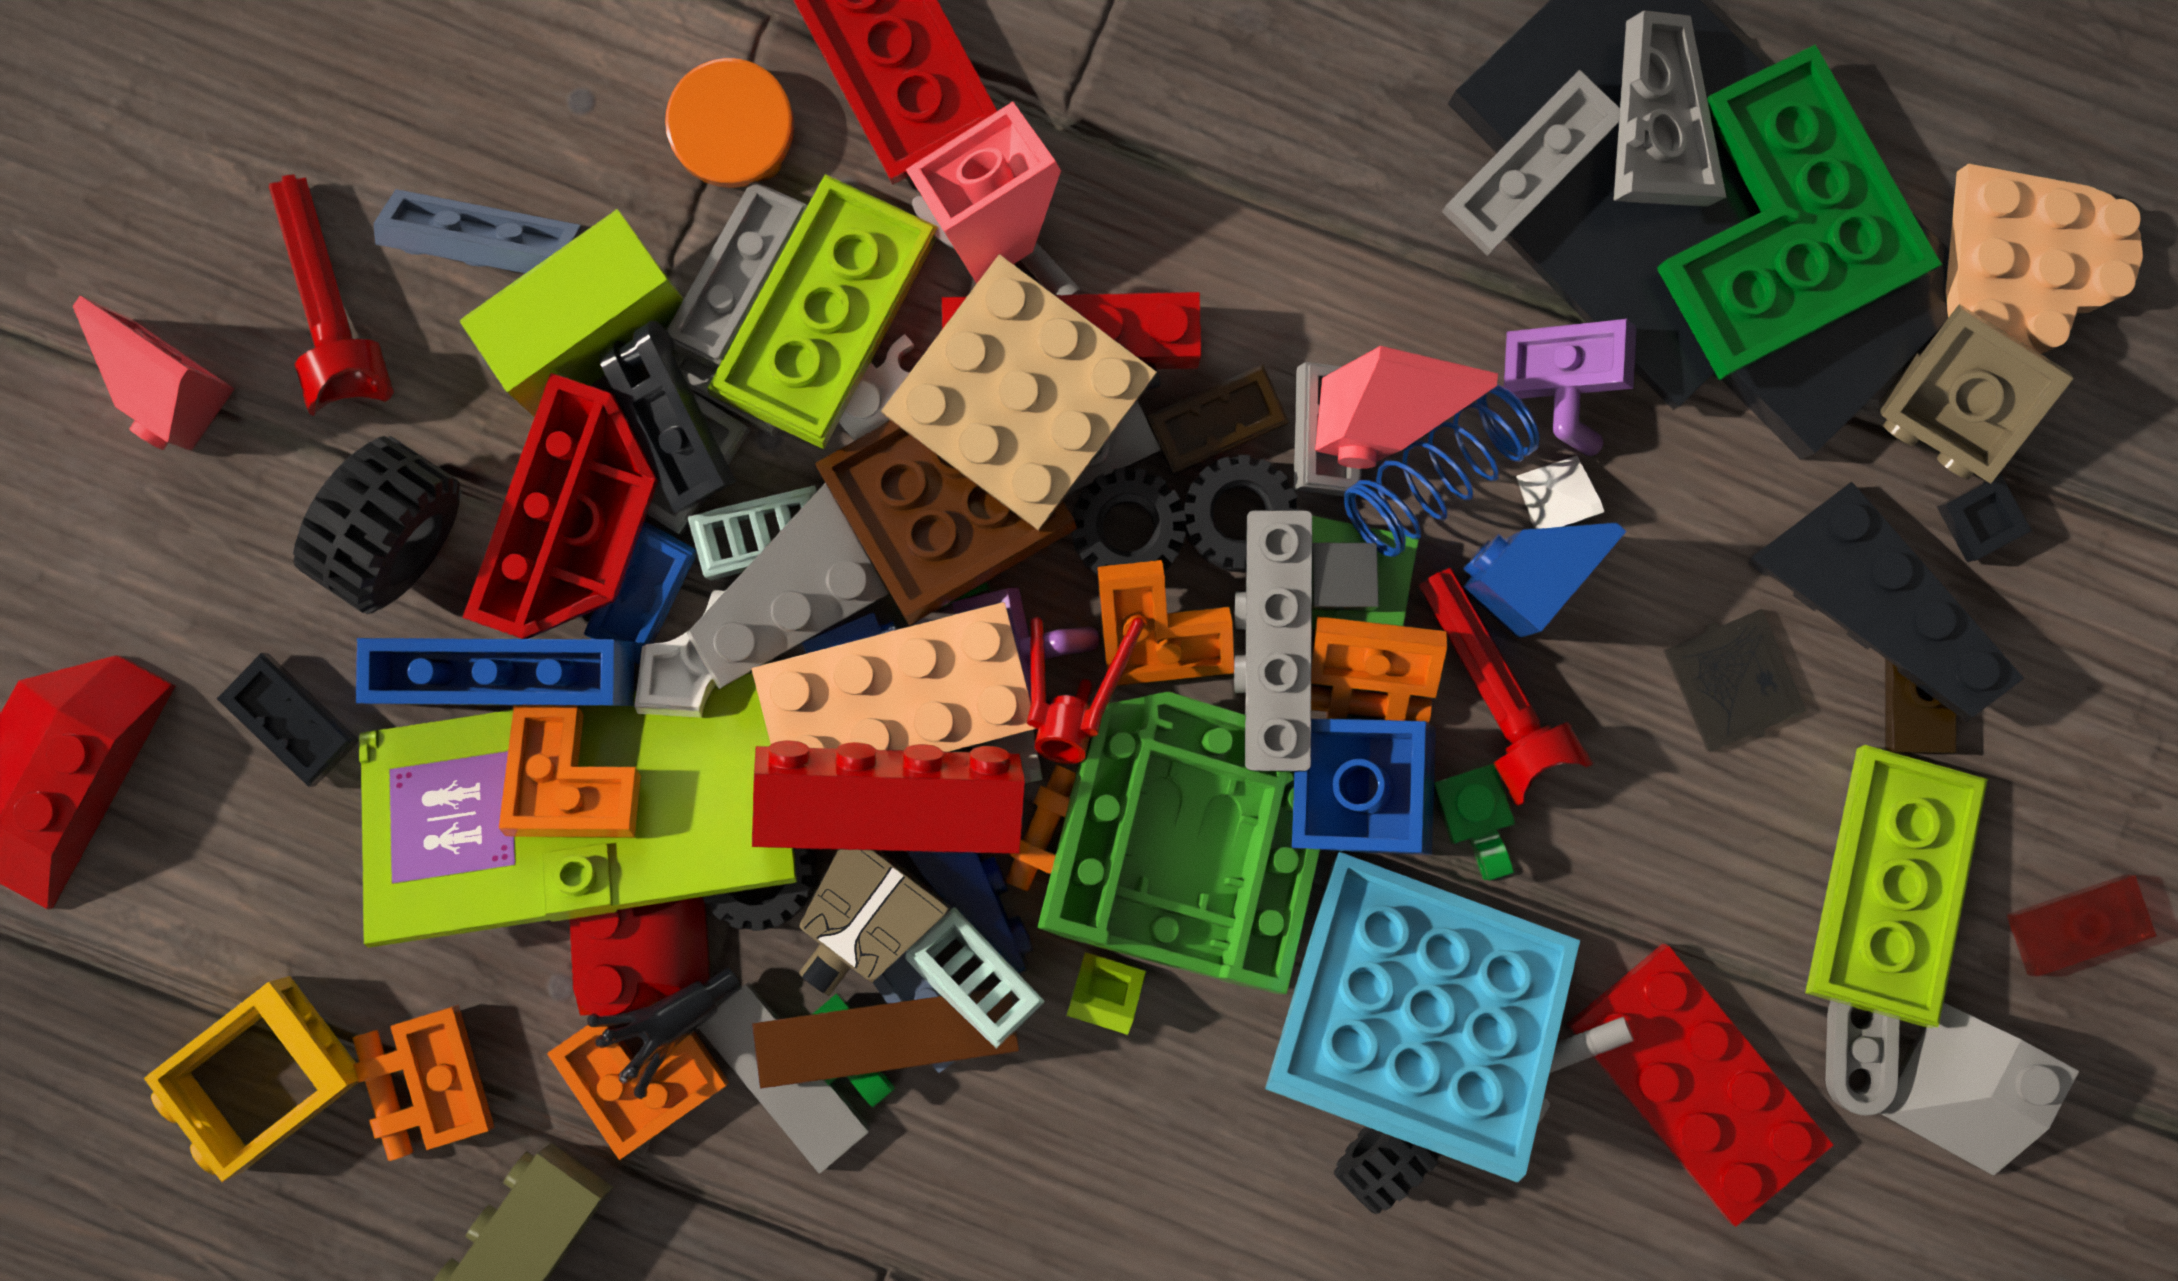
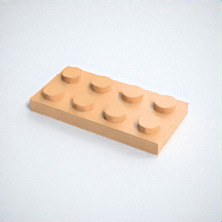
M1005 602L751 668L771 744L777 741L793 740L802 742L809 748H837L844 743L860 742L872 745L876 750H904L911 745L927 744L936 746L943 752H951L1036 729L1027 724L1031 699Z

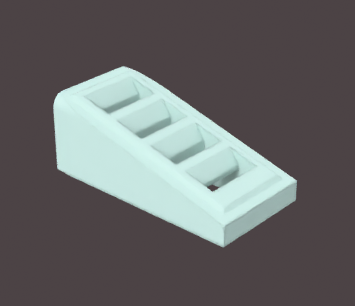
M814 485L689 516L688 521L704 577L713 581L742 573L771 542L764 515L775 512L781 531L792 519L789 508L800 505L802 508L817 492V487ZM747 519L751 521L759 550L747 553L739 524L740 521ZM725 526L733 557L721 558L714 528Z
M955 907L906 952L905 959L996 1049L1045 1002ZM957 939L964 947L941 968L934 958L953 940ZM975 956L982 965L958 986L951 977ZM993 973L1001 982L976 1005L968 995ZM1012 991L1020 1000L994 1024L986 1014Z

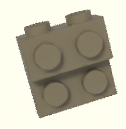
M1959 304L1923 353L1916 352L1878 404L1881 415L1886 418L1883 427L1896 438L1911 446H1915L1921 440L1941 452L1937 460L1954 474L1969 480L1975 473L1987 482L1992 483L2074 378L2066 369Z

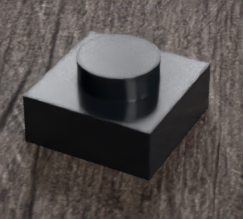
M1998 475L1992 483L1984 481L1937 506L1966 562L1976 561L2032 531L2002 475Z

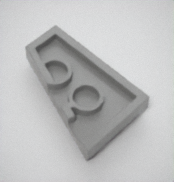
M1644 10L1626 21L1614 201L1708 207L1726 198L1691 16Z
M824 483L687 632V635L718 689L751 672V668L762 666L882 599L889 593L828 486Z

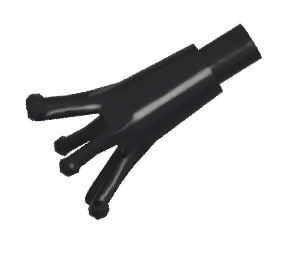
M727 967L702 984L696 981L648 1007L609 1016L591 1014L587 1018V1023L590 1027L630 1023L625 1027L614 1030L605 1029L602 1035L595 1039L596 1046L600 1048L637 1036L643 1039L644 1046L619 1073V1081L623 1084L628 1083L632 1078L639 1076V1070L647 1060L654 1056L634 1090L635 1097L642 1099L647 1096V1087L654 1074L672 1050L718 1012V1004L741 990L742 987L735 974Z

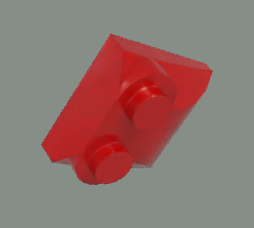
M702 897L619 909L613 913L569 919L573 991L580 1016L591 1014L609 1016L648 1007L696 981L703 984L711 979L707 906Z

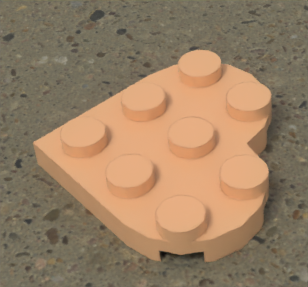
M1967 164L1957 171L1946 281L1948 317L1961 304L2040 354L2064 344L2070 335L2076 313H2089L2122 298L2133 290L2143 259L2141 233L2138 229L2141 218L2137 207L2128 200H2116L2111 194L2087 185Z

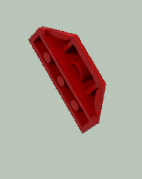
M550 373L462 618L521 639H529L616 601L657 487L658 479L613 394Z
M118 655L22 679L17 682L0 713L1 885L45 909H53L176 685Z

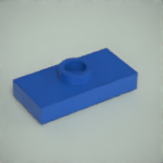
M644 521L616 601L595 610L583 634L591 639L634 642V662L640 664L642 646L654 644L697 556V550Z

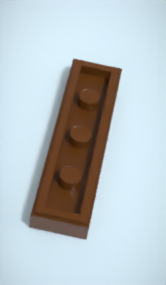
M993 989L973 991L968 996L977 1005ZM1012 991L986 1014L994 1024L1014 1006ZM942 996L752 1023L760 1089L1020 1051L1017 1030L996 1049Z

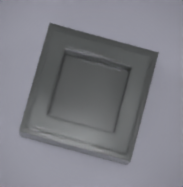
M1312 543V610L1374 611L1378 608L1377 543Z

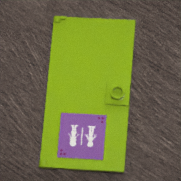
M753 673L746 674L720 689L716 685L705 703L702 718L638 714L635 709L636 691H634V706H578L584 714L578 767H636L641 775L635 838L506 837L499 830L513 710L361 732L359 735V762L361 763L364 945L371 948L547 920L554 922L613 913L619 909L796 883L794 848L752 847L756 746L771 745Z

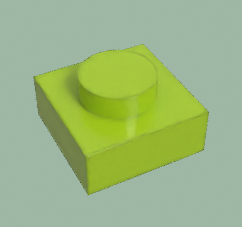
M1085 952L1066 1016L1128 1035L1134 1020L1146 971Z

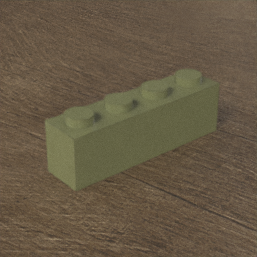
M552 1143L538 1152L536 1156L526 1151L513 1166L503 1182L511 1191L500 1207L496 1209L489 1204L468 1230L465 1237L472 1241L473 1245L460 1263L454 1258H450L433 1281H548L611 1192L613 1186Z

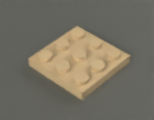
M999 254L881 412L1040 531L1154 379L1157 372Z

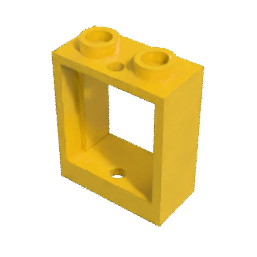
M291 976L266 983L144 1077V1080L153 1090L151 1099L155 1108L166 1120L177 1123L192 1142L190 1151L197 1164L207 1173L216 1174L221 1182L247 1170L358 1084V1078L353 1066L356 1062ZM263 1017L316 1087L317 1091L245 1146L191 1072Z

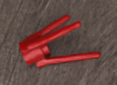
M1039 617L1031 620V707L1027 724L1038 729L1035 749L1041 756L1063 764H1075L1085 759L1090 737L1097 736L1099 733L1104 711L1144 628L1145 622L1142 618L1137 617L1133 619L1090 707L1087 703L1092 683L1088 679H1083L1080 682L1075 697L1067 695L1057 696L1052 700L1051 705L1046 703L1043 621Z

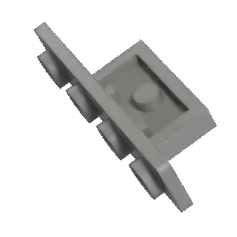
M1250 511L1247 515L1246 591H1236L1235 629L1246 630V655H1235L1234 663L1235 693H1246L1245 766L1248 770L1307 771L1311 766L1312 514L1309 511Z

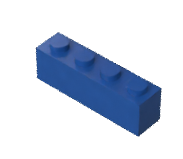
M357 638L356 703L634 706V642L611 639Z

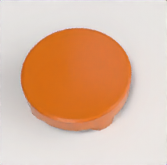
M715 59L692 69L676 85L666 109V133L675 155L689 173L714 186L738 188L748 186L749 183L754 181L759 182L771 179L779 172L792 144L794 116L784 89L767 70L743 59Z

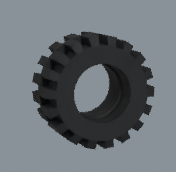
M382 436L372 442H368L349 456L332 473L310 504L294 545L293 555L295 557L293 562L295 567L362 613L372 614L385 608L414 585L433 562L445 543L459 508L461 499L460 482L392 436Z

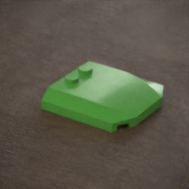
M1163 692L1108 703L1102 716L1099 733L1097 736L1090 737L1086 757L1078 765L1037 928L1061 937L1235 985L1275 994H1287L1320 850L1292 848L1295 771L1248 770L1246 768L1244 714L1172 692Z

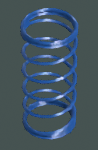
M1497 385L1478 398L1477 403H1471L1456 413L1453 423L1443 422L1431 430L1428 435V443L1415 441L1404 448L1402 462H1383L1378 468L1377 483L1370 480H1359L1348 488L1344 495L1345 509L1361 537L1367 543H1377V551L1382 555L1396 557L1405 550V535L1415 540L1421 538V527L1410 508L1394 492L1382 485V473L1388 466L1403 468L1412 493L1425 511L1439 520L1447 518L1446 504L1434 485L1424 475L1408 465V453L1414 447L1423 446L1429 449L1434 468L1452 493L1458 498L1467 501L1473 498V487L1462 468L1447 453L1433 445L1434 433L1441 427L1454 429L1458 446L1475 472L1490 481L1498 479V466L1487 447L1474 434L1458 425L1460 413L1466 408L1478 409L1483 427L1490 440L1508 459L1521 462L1524 460V456H1529L1537 450L1540 440L1537 424L1531 412L1513 392L1501 385ZM1487 393H1493L1502 398L1520 417L1528 432L1529 448L1523 447L1520 438L1513 428L1500 415L1488 407ZM1494 419L1507 430L1512 439L1503 432ZM1460 432L1481 449L1489 460L1494 475H1488L1472 459L1463 443ZM1435 453L1444 458L1456 470L1468 490L1467 495H1464L1455 488L1446 477ZM1411 474L1417 477L1436 498L1442 510L1441 515L1435 512L1422 498L1413 483ZM1367 486L1377 488L1379 494H1377L1375 491H1373ZM1356 494L1365 498L1374 506L1386 521L1393 534L1396 548H1392L1383 542L1364 521L1357 508ZM1386 495L1403 509L1411 520L1416 534L1410 532L1397 518L1387 501Z

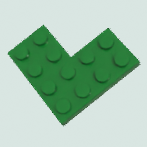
M1816 44L1707 98L1712 126L1761 213L1666 259L1657 267V270L1719 380L1929 274L1942 265Z

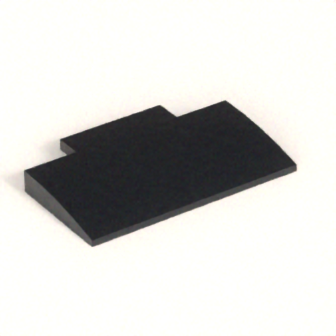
M1550 0L1455 90L1448 105L1496 153L1579 70L1620 108L1626 21L1644 10L1691 16L1707 98L1767 68V66L1701 0ZM1618 123L1504 240L1586 323L1627 319L1636 326L1634 371L1675 410L1715 371L1663 281L1657 267L1666 259L1761 213L1714 128L1713 132L1726 198L1708 207L1614 201ZM1915 215L1914 217L1940 260L1941 266L1929 274L1721 379L1800 460L1815 454L1949 318L1946 302L1949 249Z

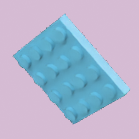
M1339 852L1332 863L1265 1089L1518 1183L1527 1172L1580 940Z

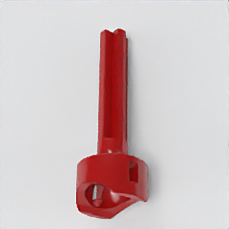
M295 174L282 176V181L270 183L269 189L312 339L316 347L301 355L294 364L307 410L310 415L315 416L316 412L328 403L354 397L377 399L385 403L392 397L394 390L382 349L378 342L371 339H353L306 177L296 179Z
M1449 567L1440 573L1438 572L1429 577L1427 581L1418 585L1442 629L1446 631V636L1505 738L1512 743V745L1505 749L1507 754L1495 761L1493 765L1504 780L1516 805L1520 806L1526 802V794L1534 779L1546 769L1563 763L1578 764L1586 768L1594 764L1586 749L1582 747L1569 721L1555 728H1552L1550 724L1541 728L1538 715L1453 569Z

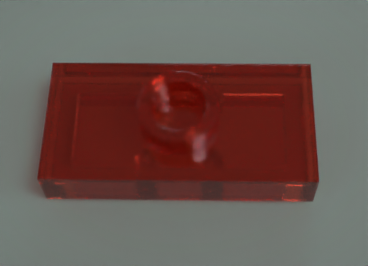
M2125 874L2007 914L2027 975L2034 977L2157 936L2135 875Z

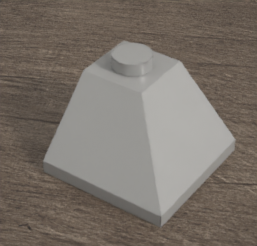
M1943 1003L1939 1027H1921L1898 1071V1087L1895 1098L1879 1114L1994 1176L2050 1128L2079 1071L2031 1044Z

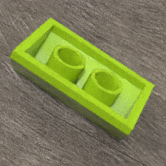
M616 209L461 318L460 323L506 392L535 417L550 373L590 386L605 375L599 361L601 351L617 341L625 344L633 340L634 331L652 320L659 322L667 330L684 298L621 212Z

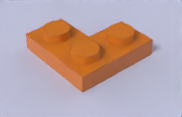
M1162 560L1097 567L1106 672L1133 619L1140 617L1145 622L1134 651L1117 686L1234 674L1233 626L1229 607L1167 613L1165 574Z
M514 705L499 820V830L506 837L635 838L641 775L636 767H578L584 714L578 705Z
M587 1025L547 1053L619 1160L730 1083L695 1031L681 1041L663 1061L647 1087V1096L642 1099L635 1097L634 1090L651 1060L645 1063L639 1070L638 1077L632 1078L630 1082L623 1084L619 1081V1073L634 1058L624 1041L604 1048L596 1046L595 1039L602 1035L605 1029L614 1030V1026L590 1027Z

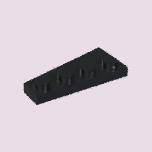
M1850 482L1752 556L1748 562L1749 565L1766 577L1768 574L1793 591L1794 594L1792 596L1813 611L1818 609L1848 631L1846 635L1865 649L1872 648L1898 667L1897 672L1966 722L2024 679L1853 482Z

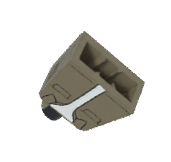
M838 849L799 925L806 934L820 944L799 971V974L809 984L828 996L832 994L851 968L868 981L873 982L938 922L953 904L882 850Z

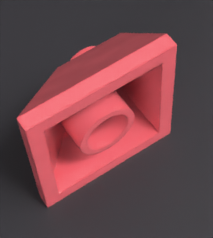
M1011 102L906 169L976 284L999 254L1015 265L1016 262L1033 252L1061 173L1057 162L1014 102Z
M80 295L73 305L74 311L115 407L135 420L129 429L158 449L164 450L168 443L192 451L235 388L133 319Z
M1379 346L1322 378L1315 451L1338 456L1337 462L1345 467L1357 469L1373 468L1376 466L1377 461L1403 450L1497 386L1498 373Z

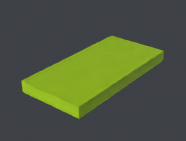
M825 174L707 387L709 395L815 446L825 449L936 241L934 235L938 226Z
M1868 745L1857 748L1805 994L1926 1028L1939 1027L1988 779Z

